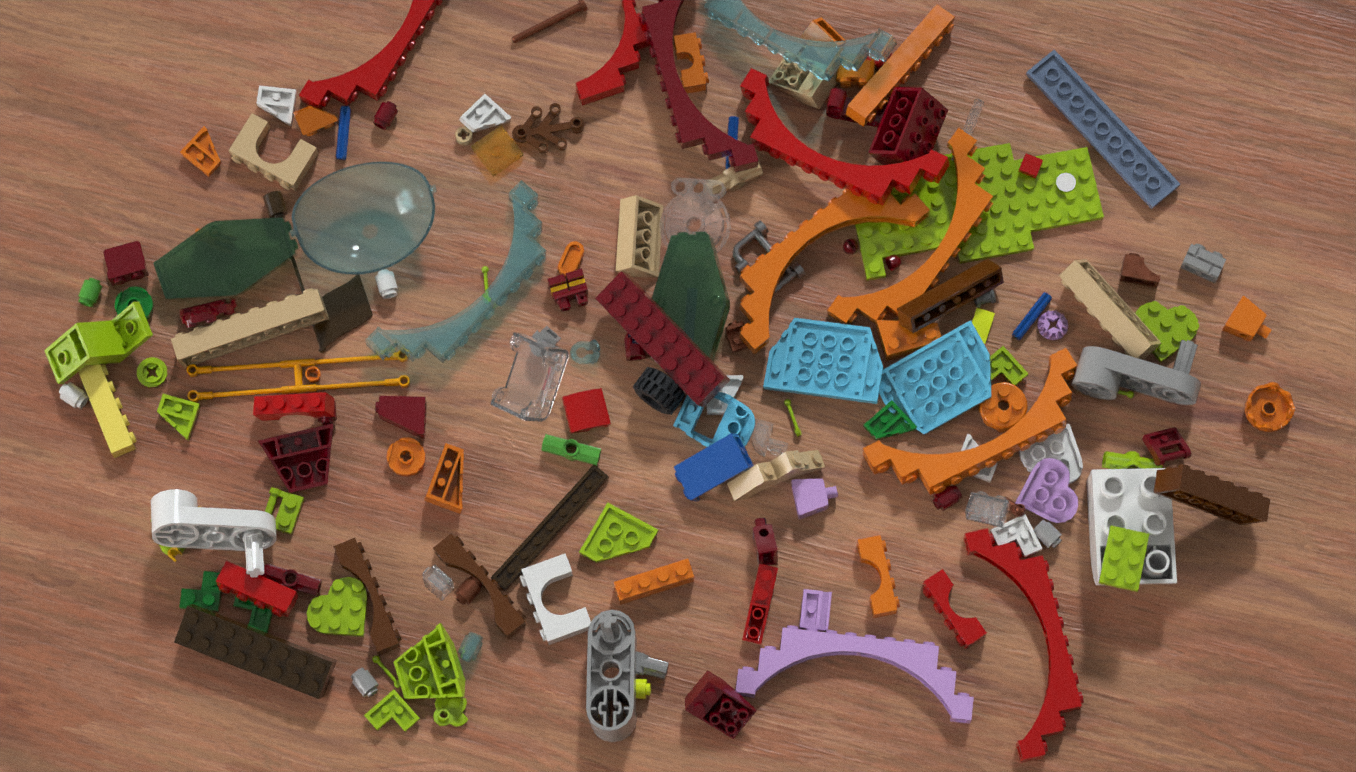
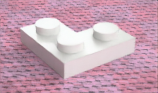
M1026 514L990 530L997 546L1016 541L1024 558L1042 550V546Z

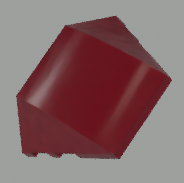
M334 423L258 440L289 493L328 484Z

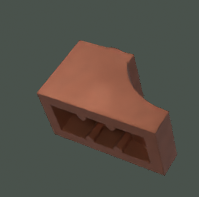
M1125 254L1119 281L1157 288L1161 275L1150 271L1144 263V257H1140L1139 254Z

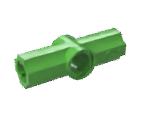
M545 434L541 451L562 456L571 461L577 460L597 466L602 449L578 443L574 439L566 440ZM570 446L577 449L574 453H568L566 450Z

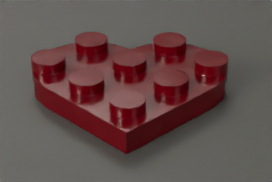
M232 298L231 302H226V299H220L179 309L181 323L186 324V327L190 328L197 326V322H214L217 320L216 316L220 313L224 315L235 313L234 309L237 307V302L235 298Z

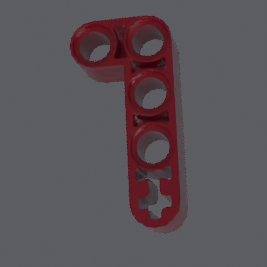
M832 88L828 98L826 115L830 118L857 123L846 115L847 106L854 98L847 97V92L842 89ZM887 105L883 110L879 109L876 112L875 119L866 125L878 128Z

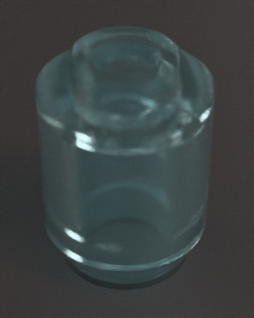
M473 632L465 635L458 650L459 658L467 662L476 660L483 645V637Z

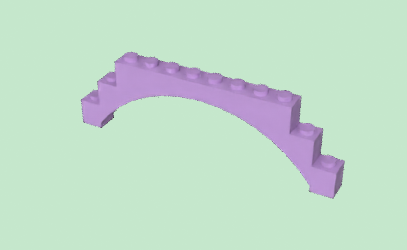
M788 625L787 628L783 627L780 650H776V647L765 646V648L760 649L758 671H754L752 667L738 669L736 692L741 696L755 698V693L766 682L796 664L824 656L855 655L891 664L919 680L943 704L951 716V722L970 724L974 697H969L968 693L954 695L956 671H952V668L949 667L937 669L939 646H935L933 642L918 644L910 639H904V642L896 641V638L884 637V639H876L874 635L859 637L856 633L846 632L843 635L837 634V631L826 630V632H818L816 628L801 630L793 625Z

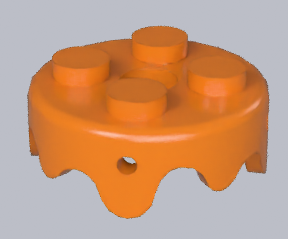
M1001 382L991 385L992 397L978 405V412L981 414L985 425L996 429L1000 433H1004L1026 415L1028 405L1021 389L1011 383ZM1005 401L1008 403L1009 408L1001 410L998 407V403Z
M1276 382L1255 387L1245 402V414L1248 421L1253 427L1263 432H1276L1283 429L1290 422L1295 412L1291 394L1280 388ZM1269 404L1273 406L1274 412H1265L1264 405Z

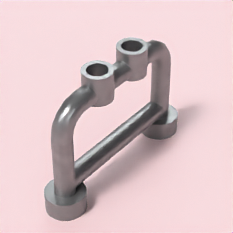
M761 220L755 223V229L741 239L733 248V258L737 263L735 268L739 273L749 265L741 257L740 250L752 240L756 239L767 253L770 252L772 246L763 237L769 230ZM795 262L792 266H788L785 271L786 275L779 280L775 292L779 291L796 276L800 279L806 274L800 264Z

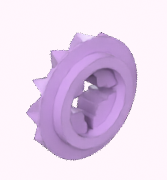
M1048 310L1040 316L1038 330L1044 338L1058 340L1066 334L1068 320H1066L1064 314L1057 312V310ZM1058 320L1056 324L1058 328L1053 327L1048 330L1050 325L1048 321L1054 322Z

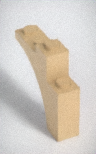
M798 450L787 451L770 462L754 465L728 482L727 485L734 501L744 500L785 480L806 473L820 471L825 468V465L818 450L799 452Z

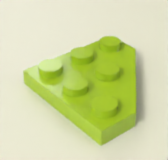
M607 502L579 554L598 563L644 550L651 546L658 533V529Z

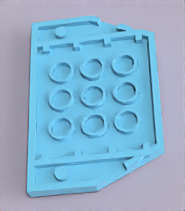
M794 318L789 328L783 332L779 341L769 351L763 388L878 404L883 364L870 327Z
M970 320L883 369L879 394L885 405L892 400L917 426L916 429L925 435L992 397L990 353ZM892 407L888 409L893 414L896 412Z

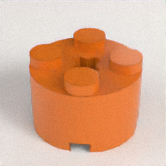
M845 55V59L842 60L841 56L838 57L836 81L840 83V87L851 88V85H859V88L862 89L874 76L875 59L871 58V61H869L867 56Z

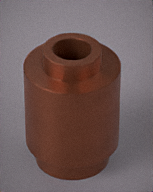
M474 576L466 578L455 591V599L462 605H470L480 593L483 584Z

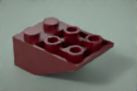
M708 670L684 698L685 710L732 739L737 736L757 711L728 683Z

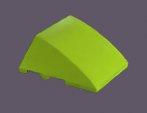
M439 623L433 631L422 637L421 641L415 646L410 647L393 662L404 699L465 696V677L457 651L442 623Z

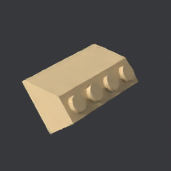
M637 195L620 200L616 272L620 273L623 271L634 277H659L663 205Z

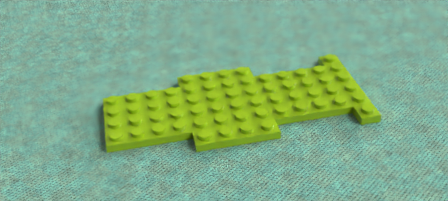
M1010 143L978 148L972 157L968 155V157L985 168L983 173L986 175L980 185L977 183L976 185L993 196L991 202L994 204L988 212L984 211L980 216L983 219L978 227L973 226L970 230L972 235L968 241L960 244L959 248L961 250L958 253L959 264L1033 251L1034 245L1031 232L1102 220L1104 215L1088 148L1084 147L1035 156L1043 160L1036 178L1018 172L1023 159L1014 160ZM952 153L945 154L949 160V167L939 184L928 182L921 177L911 195L906 192L901 193L895 187L891 192L900 205L905 197H911L916 194L930 209L929 216L916 227L889 222H866L855 225L867 281L886 277L883 259L895 254L900 257L936 250L950 226L956 206L957 176ZM1062 173L1073 175L1076 180L1074 189L1069 192L1061 191L1056 185L1057 177Z

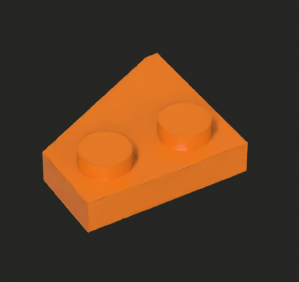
M205 126L180 151L183 157L208 177L222 164Z

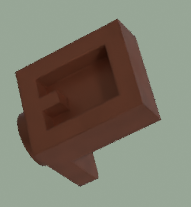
M734 321L725 327V334L732 353L748 348L740 339V329L744 326V322Z

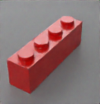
M229 561L225 562L216 579L220 591L226 594L231 592L244 602H247V600L254 602V605L260 609H270L278 617H282V615L289 617L298 599L297 591L261 575L250 577L245 568Z

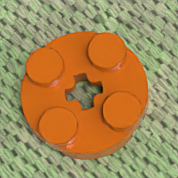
M400 438L388 448L387 461L390 469L397 475L404 477L417 475L425 464V451L420 443L413 438ZM406 452H408L409 456L411 457V459L407 460V462H405L404 459L401 458V455H405Z

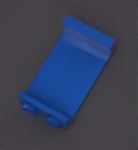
M731 433L674 466V469L676 471V479L684 487L683 493L688 500L690 499V501L697 502L700 500L699 496L737 474L747 471L754 465L739 435Z

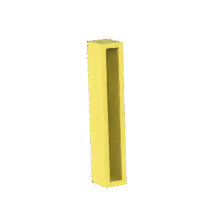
M106 365L84 366L78 373L111 454L116 458L135 450L134 443L137 440L133 431L130 433L127 426L130 423L126 414L122 416L120 409L123 406L119 397L115 399L113 392L116 389L112 380L108 382L106 375L109 372Z

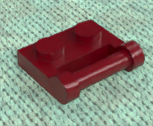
M1176 427L1145 434L1142 438V441L1153 456L1156 466L1164 465L1168 461L1191 457V450ZM1177 447L1180 450L1164 455L1161 453L1162 451H1166Z

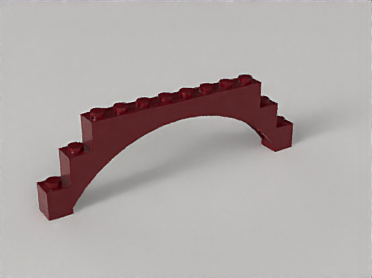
M657 0L658 3L643 6L642 14H639L641 24H645L646 31H644L646 41H650L651 48H649L651 58H655L656 61L654 65L656 75L661 77L659 82L662 93L665 92L666 94L664 101L667 110L670 109L672 114L669 117L672 127L675 126L677 131L675 133L677 144L680 143L682 149L701 145L704 156L707 155L709 161L728 156L730 166L734 167L736 173L758 167L759 160L754 144L748 145L736 140L709 122L696 108L682 86L675 66L672 39L676 18L684 0Z

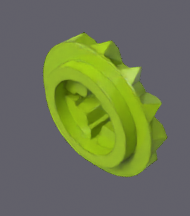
M147 358L137 368L138 380L142 385L149 388L158 387V385L164 383L168 376L165 363L158 358ZM147 368L149 370L151 369L152 371L157 369L155 372L158 377H154L153 375L148 377L149 372Z

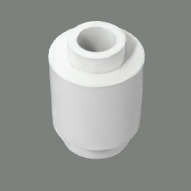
M388 269L379 271L378 275L375 276L379 294L382 295L383 299L397 296L398 287L394 273Z
M71 382L64 384L59 390L60 399L74 408L82 409L89 399L85 391Z

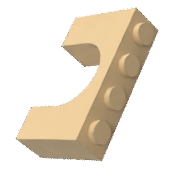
M251 114L229 149L231 159L238 164H246L248 169L255 173L261 172L270 181L276 180L287 190L291 188L296 191L318 156L317 147L300 139L291 155L285 161L276 164L267 163L258 156V149L270 126L268 121Z

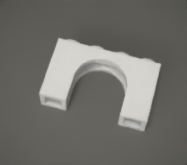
M566 553L521 569L523 575L519 577L523 587L527 586L529 593L526 596L529 604H534L536 611L533 612L536 623H541L542 629L539 631L543 641L547 640L548 645L589 630L591 621L586 607L565 615H556L549 612L542 604V594L547 586L573 575Z

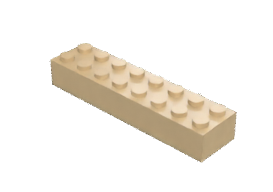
M307 289L301 295H290L285 297L283 301L269 302L266 304V307L260 309L259 307L251 308L248 310V313L242 315L237 313L230 316V319L224 321L216 320L210 326H198L192 332L178 333L174 338H171L177 360L184 368H187L191 364L196 365L328 320L329 317L323 298L318 289Z

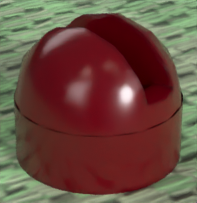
M852 238L845 240L843 243L844 252L849 255L855 254L858 250L857 241ZM848 242L854 246V249L851 248Z
M894 254L885 258L888 269L894 271L900 267L901 258L898 255Z

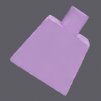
M793 479L791 481L798 519H803L828 509V499L838 497L836 486L825 488L823 479Z

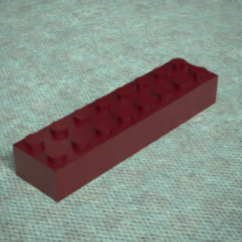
M621 271L595 298L698 406L705 407L730 381L721 369L629 274Z

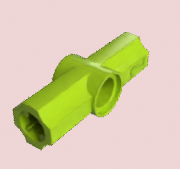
M1106 451L1103 454L1102 468L1108 469L1163 467V465L1156 466L1153 459L1140 457V454L1135 451H1129L1125 454Z

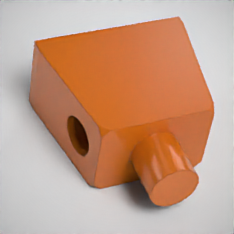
M1242 296L1222 331L1244 340L1252 341L1255 334L1266 339L1272 329L1262 324L1267 316L1266 313L1248 298Z

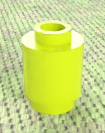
M636 679V699H646L647 695L651 693V683H647V679Z

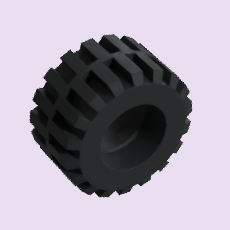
M647 367L633 385L636 394L645 403L667 415H672L686 396L672 378L651 367Z

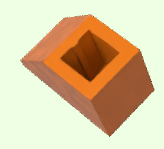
M310 105L293 112L303 136H312L317 133L318 129L322 127L328 129L335 125L334 122L338 121L335 115Z

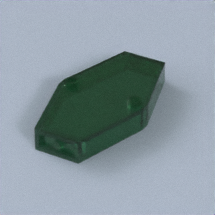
M281 217L224 220L208 223L153 263L165 299L236 297L244 294L298 255L296 250L299 247L296 239L291 237L290 232L293 230L290 222Z
M678 232L677 235H671L652 299L714 361L730 310V300L713 238L707 232H696V235Z

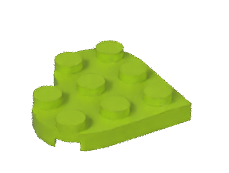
M1157 301L1141 305L1135 312L1162 343L1152 352L1160 363L1178 351L1181 340L1191 341L1196 336L1199 328L1198 319L1195 314L1183 305L1167 310Z
M352 577L336 579L330 587L328 595L312 599L307 610V620L310 626L316 632L325 635L364 637L368 598L363 583Z

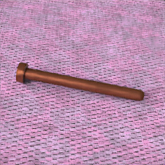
M578 0V4L514 35L511 39L513 43H517L581 10L583 12L587 11V5L584 0Z

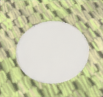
M1062 173L1057 177L1056 185L1061 191L1069 192L1074 189L1076 180L1073 175Z

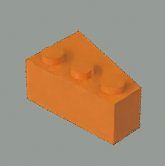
M876 320L875 327L886 361L908 356L941 337L937 323H931L912 333L900 325L899 321Z
M445 443L424 501L458 514L462 512L464 449Z

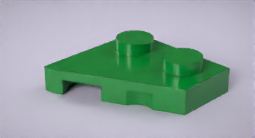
M892 400L863 425L875 440L911 432L917 427ZM890 407L896 410L894 414L888 410Z

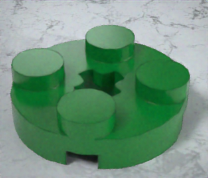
M132 286L117 295L115 300L117 315L134 301L140 302L147 320L152 315L154 303L152 297L145 289Z

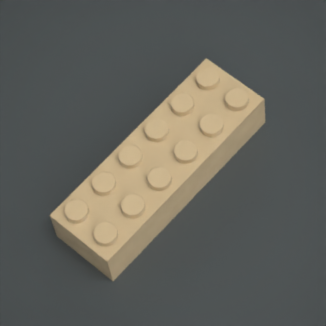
M1087 259L1075 260L1059 275L1062 279V284L1075 293L1074 297L1077 301L1086 305L1087 312L1100 321L1099 325L1105 331H1109L1113 335V341L1126 350V355L1138 359H1146L1162 344Z

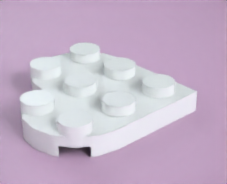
M1066 424V428L1061 433H1054L1043 442H1036L1027 450L1019 451L1020 460L1029 472L1044 458H1054L1063 462L1069 469V484L1075 482L1081 475L1083 468L1082 458L1070 424Z

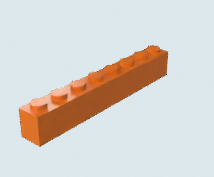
M937 4L848 104L846 115L863 127L868 122L871 123L877 115L876 112L879 109L883 110L887 105V100L891 97L894 87L906 84L912 71L916 72L921 66V61L931 55L933 47H938L943 41V36L953 30L955 16Z

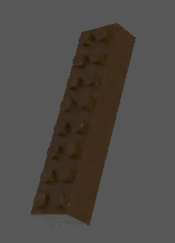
M195 604L187 606L174 643L317 699L324 697L337 660Z

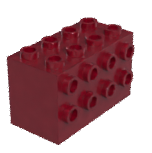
M894 87L868 153L882 165L901 163L929 154L931 149L933 150L948 109L924 88Z

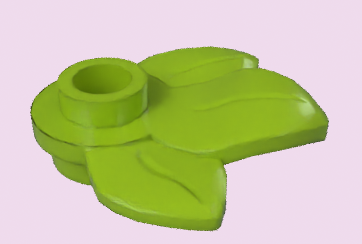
M436 698V710L433 714L435 723L439 726L450 724L459 727L464 725L468 721V718L463 714L467 705L466 698ZM440 714H446L447 717L442 718Z

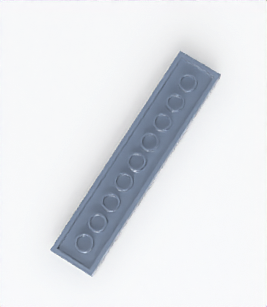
M1055 50L1026 72L1028 78L1151 209L1180 186V183Z

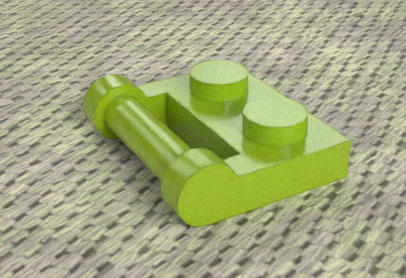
M271 487L265 512L272 515L277 497L283 498L275 520L276 530L292 535L304 497Z

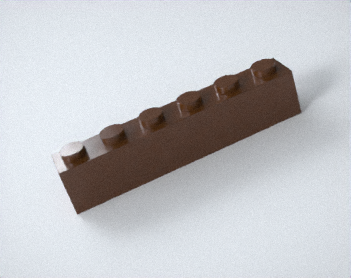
M987 258L897 308L899 324L912 333L917 332L1003 284L1002 267Z

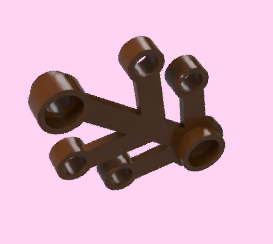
M553 103L550 105L549 113L540 125L535 128L531 127L536 119L542 117V109L538 106L533 107L531 115L524 125H517L513 129L512 137L516 142H527L537 148L539 153L545 154L549 150L548 143L545 141L539 142L532 136L540 135L554 144L558 150L563 151L567 148L566 139L558 138L551 133L571 130L573 133L578 134L584 130L585 125L580 117H574L570 122L550 125L553 119L561 113L560 105ZM554 107L559 109L557 112L552 111ZM538 110L540 114L534 115V111ZM578 121L580 122V125L575 126L574 122ZM524 131L525 134L520 136L518 135V132ZM560 142L565 143L563 147H560L558 144ZM545 145L547 148L545 150H541L540 146Z

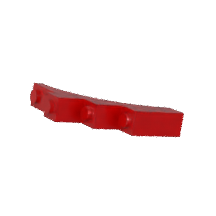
M621 0L625 13V24L620 43L612 57L601 69L575 83L582 106L624 92L626 80L623 73L638 69L639 61H641L638 50L651 46L650 41H646L644 34L646 27L645 24H641L640 13H636L634 9L636 7L635 0Z

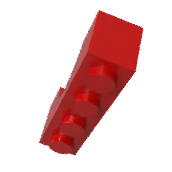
M326 392L254 396L253 415L261 421L280 420L281 417L287 415H305L314 418L334 417V398Z
M943 569L923 581L922 591L924 595L932 599L935 611L943 615L946 627L954 631L956 634L955 639L961 647L964 646L965 649H968L986 637L987 632L976 617L964 618L957 615L951 609L949 593L954 584Z

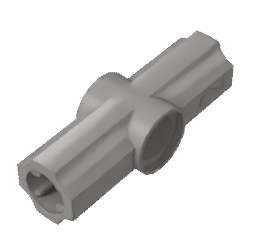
M641 652L636 653L637 675L646 674L665 680L669 662L650 658L649 655Z

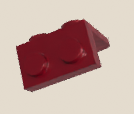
M139 241L104 250L103 254L108 269L107 275L112 286L122 285L125 282L149 276Z

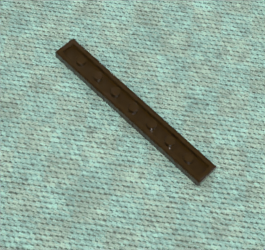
M593 465L493 574L491 579L495 580L506 592L522 574L521 569L528 567L607 481L609 476L596 465Z

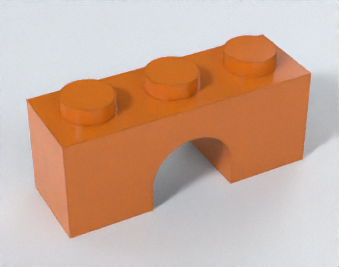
M696 32L674 36L677 60L688 59L693 63L689 69L681 70L683 88L687 94L705 91L709 78L708 73H704L703 66H706L704 55L700 56L699 49H702L701 39L697 38Z

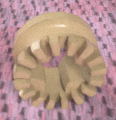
M460 127L455 133L459 144L466 145L471 143L473 136L471 130L467 127ZM462 132H465L466 135H469L466 136L465 140H462V137H459L462 135Z

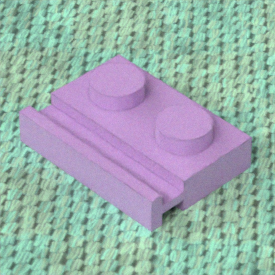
M803 590L799 629L816 628L818 631L822 630L825 632L828 630L832 592Z

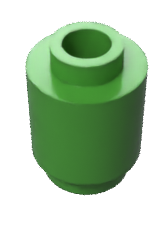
M94 278L84 280L78 295V302L85 306L93 307L103 287L100 285V281Z

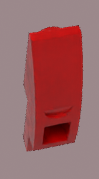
M759 563L742 638L744 641L757 644L762 643L778 572L777 567Z

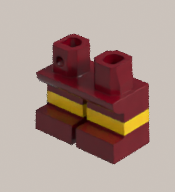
M582 268L566 273V279L564 274L547 279L555 305L558 304L561 312L571 309L570 300L576 299L578 307L588 304V288Z

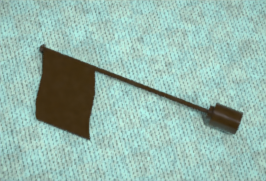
M273 191L263 196L269 218L279 221L303 294V291H305L282 221L288 212L281 191ZM359 273L347 283L322 296L329 319L313 324L320 353H324L326 347L338 337L362 325L373 315Z

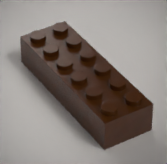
M1180 464L1178 467L1168 466L1156 472L1155 494L1239 525L1267 522L1270 499L1263 497L1262 493L1250 492L1246 487H1237L1233 482L1221 481L1217 476H1208L1204 471L1192 470L1189 465Z

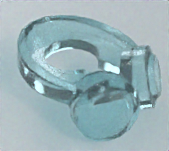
M595 339L591 340V342H577L570 350L571 358L579 364H595L600 357V345ZM583 347L586 350H592L593 354H587L585 357L580 358L576 355V350Z

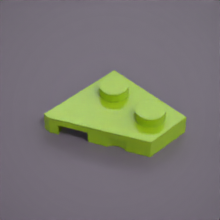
M163 394L157 412L185 439L189 440L200 404Z

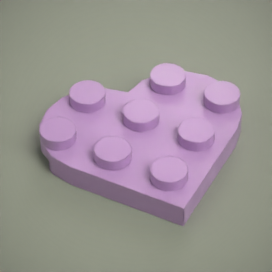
M1044 458L1032 469L1015 503L1023 504L1026 509L1051 522L1060 523L1070 520L1077 512L1078 496L1068 487L1070 481L1069 469L1058 459Z

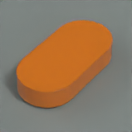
M577 241L570 242L563 252L558 264V272L560 275L564 274L565 278L566 273L577 270L584 256V247L581 243Z

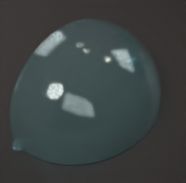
M370 162L346 167L321 178L302 193L292 211V224L294 228L290 230L292 238L296 237L298 239L300 247L308 258L324 269L351 275L377 272L399 263L412 254L424 241L433 224L435 215L433 195L437 190L435 185L431 186L421 172L404 164Z

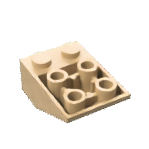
M786 53L770 78L769 83L798 101L820 109L837 81L836 74L831 67Z

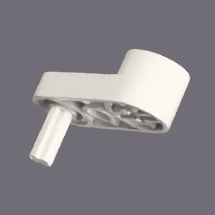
M179 489L162 491L151 499L152 539L157 544L175 548L245 551L247 574H250V577L264 574L263 549L272 546L276 542V521L273 515L258 510L198 507L197 497L193 493Z

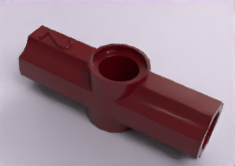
M267 563L264 566V574L261 575L290 589L316 597L322 583L321 579ZM295 576L296 581L294 583H286L288 577Z

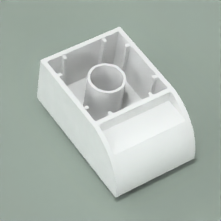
M1165 468L1091 470L1086 480L1091 567L1096 585H1103L1098 582L1110 525L1149 534L1139 585L1177 583L1172 500L1154 493L1156 472Z

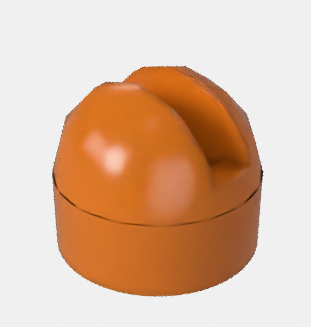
M315 366L307 368L305 371L306 379L311 383L318 382L321 378L320 370ZM312 373L314 375H317V377H311L309 376V374Z

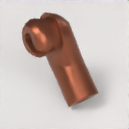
M1006 496L1000 503L1016 517H1022L1025 514L1026 508L1023 504H1016Z

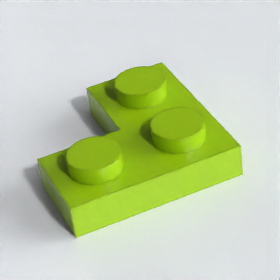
M1004 346L990 356L991 381L1002 374L1009 383L1016 386L1028 376V372Z
M392 690L364 715L377 731L392 718L405 732L420 720L417 714L395 690Z

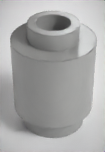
M1042 520L1034 528L1037 538L1047 548L1051 546L1055 548L1062 541L1060 539L1062 534L1050 522Z
M362 667L351 675L352 683L363 697H372L378 692L377 687L379 684L368 670Z

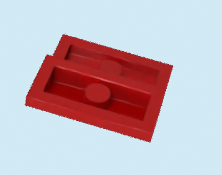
M602 388L577 392L562 397L571 434L587 432L593 428L608 427L611 424Z

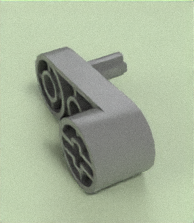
M1181 340L1173 369L1101 347H1084L1072 386L1082 394L1103 400H1114L1117 398L1119 388L1123 387L1168 402L1194 405L1197 402L1201 382L1189 374L1198 345L1189 340Z
M617 610L603 611L595 616L588 630L587 716L596 736L609 742L622 741L630 736L637 722L636 631L629 616ZM609 668L619 669L618 675L614 678L604 676L605 671ZM611 701H613L615 711H613L612 727H610L608 718L610 716ZM620 702H622V703H624L625 705L628 706V707H624V712H623V708H622V705H621ZM600 717H601L603 726L600 725V724H598V723L596 722V721H600Z

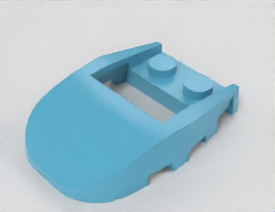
M719 392L714 398L727 403L728 406L713 439L693 431L704 407L698 406L688 395L686 396L674 422V427L680 428L686 435L706 447L731 433L739 435L744 447L748 444L755 429V416L749 407L734 399L731 395Z

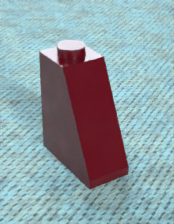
M379 396V402L375 403V413H378L381 420L414 436L425 439L426 397Z

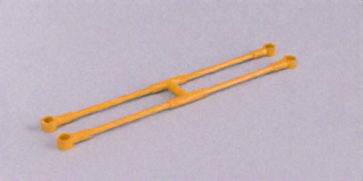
M401 349L396 353H384L383 355L317 360L315 358L297 359L275 363L219 367H197L191 364L187 367V373L190 377L216 371L294 367L295 385L272 389L216 393L212 391L197 392L196 390H191L188 392L187 397L189 401L196 403L203 399H213V397L269 393L289 394L381 385L407 388L410 385V379L406 375H401L395 379H385L384 381L303 385L302 367L315 366V364L370 360H399L400 362H406L409 359V355L405 349ZM405 353L406 357L400 358V354ZM195 368L196 371L194 373H190V369ZM407 379L408 382L406 384H402L401 380ZM192 394L197 395L195 399L190 398Z

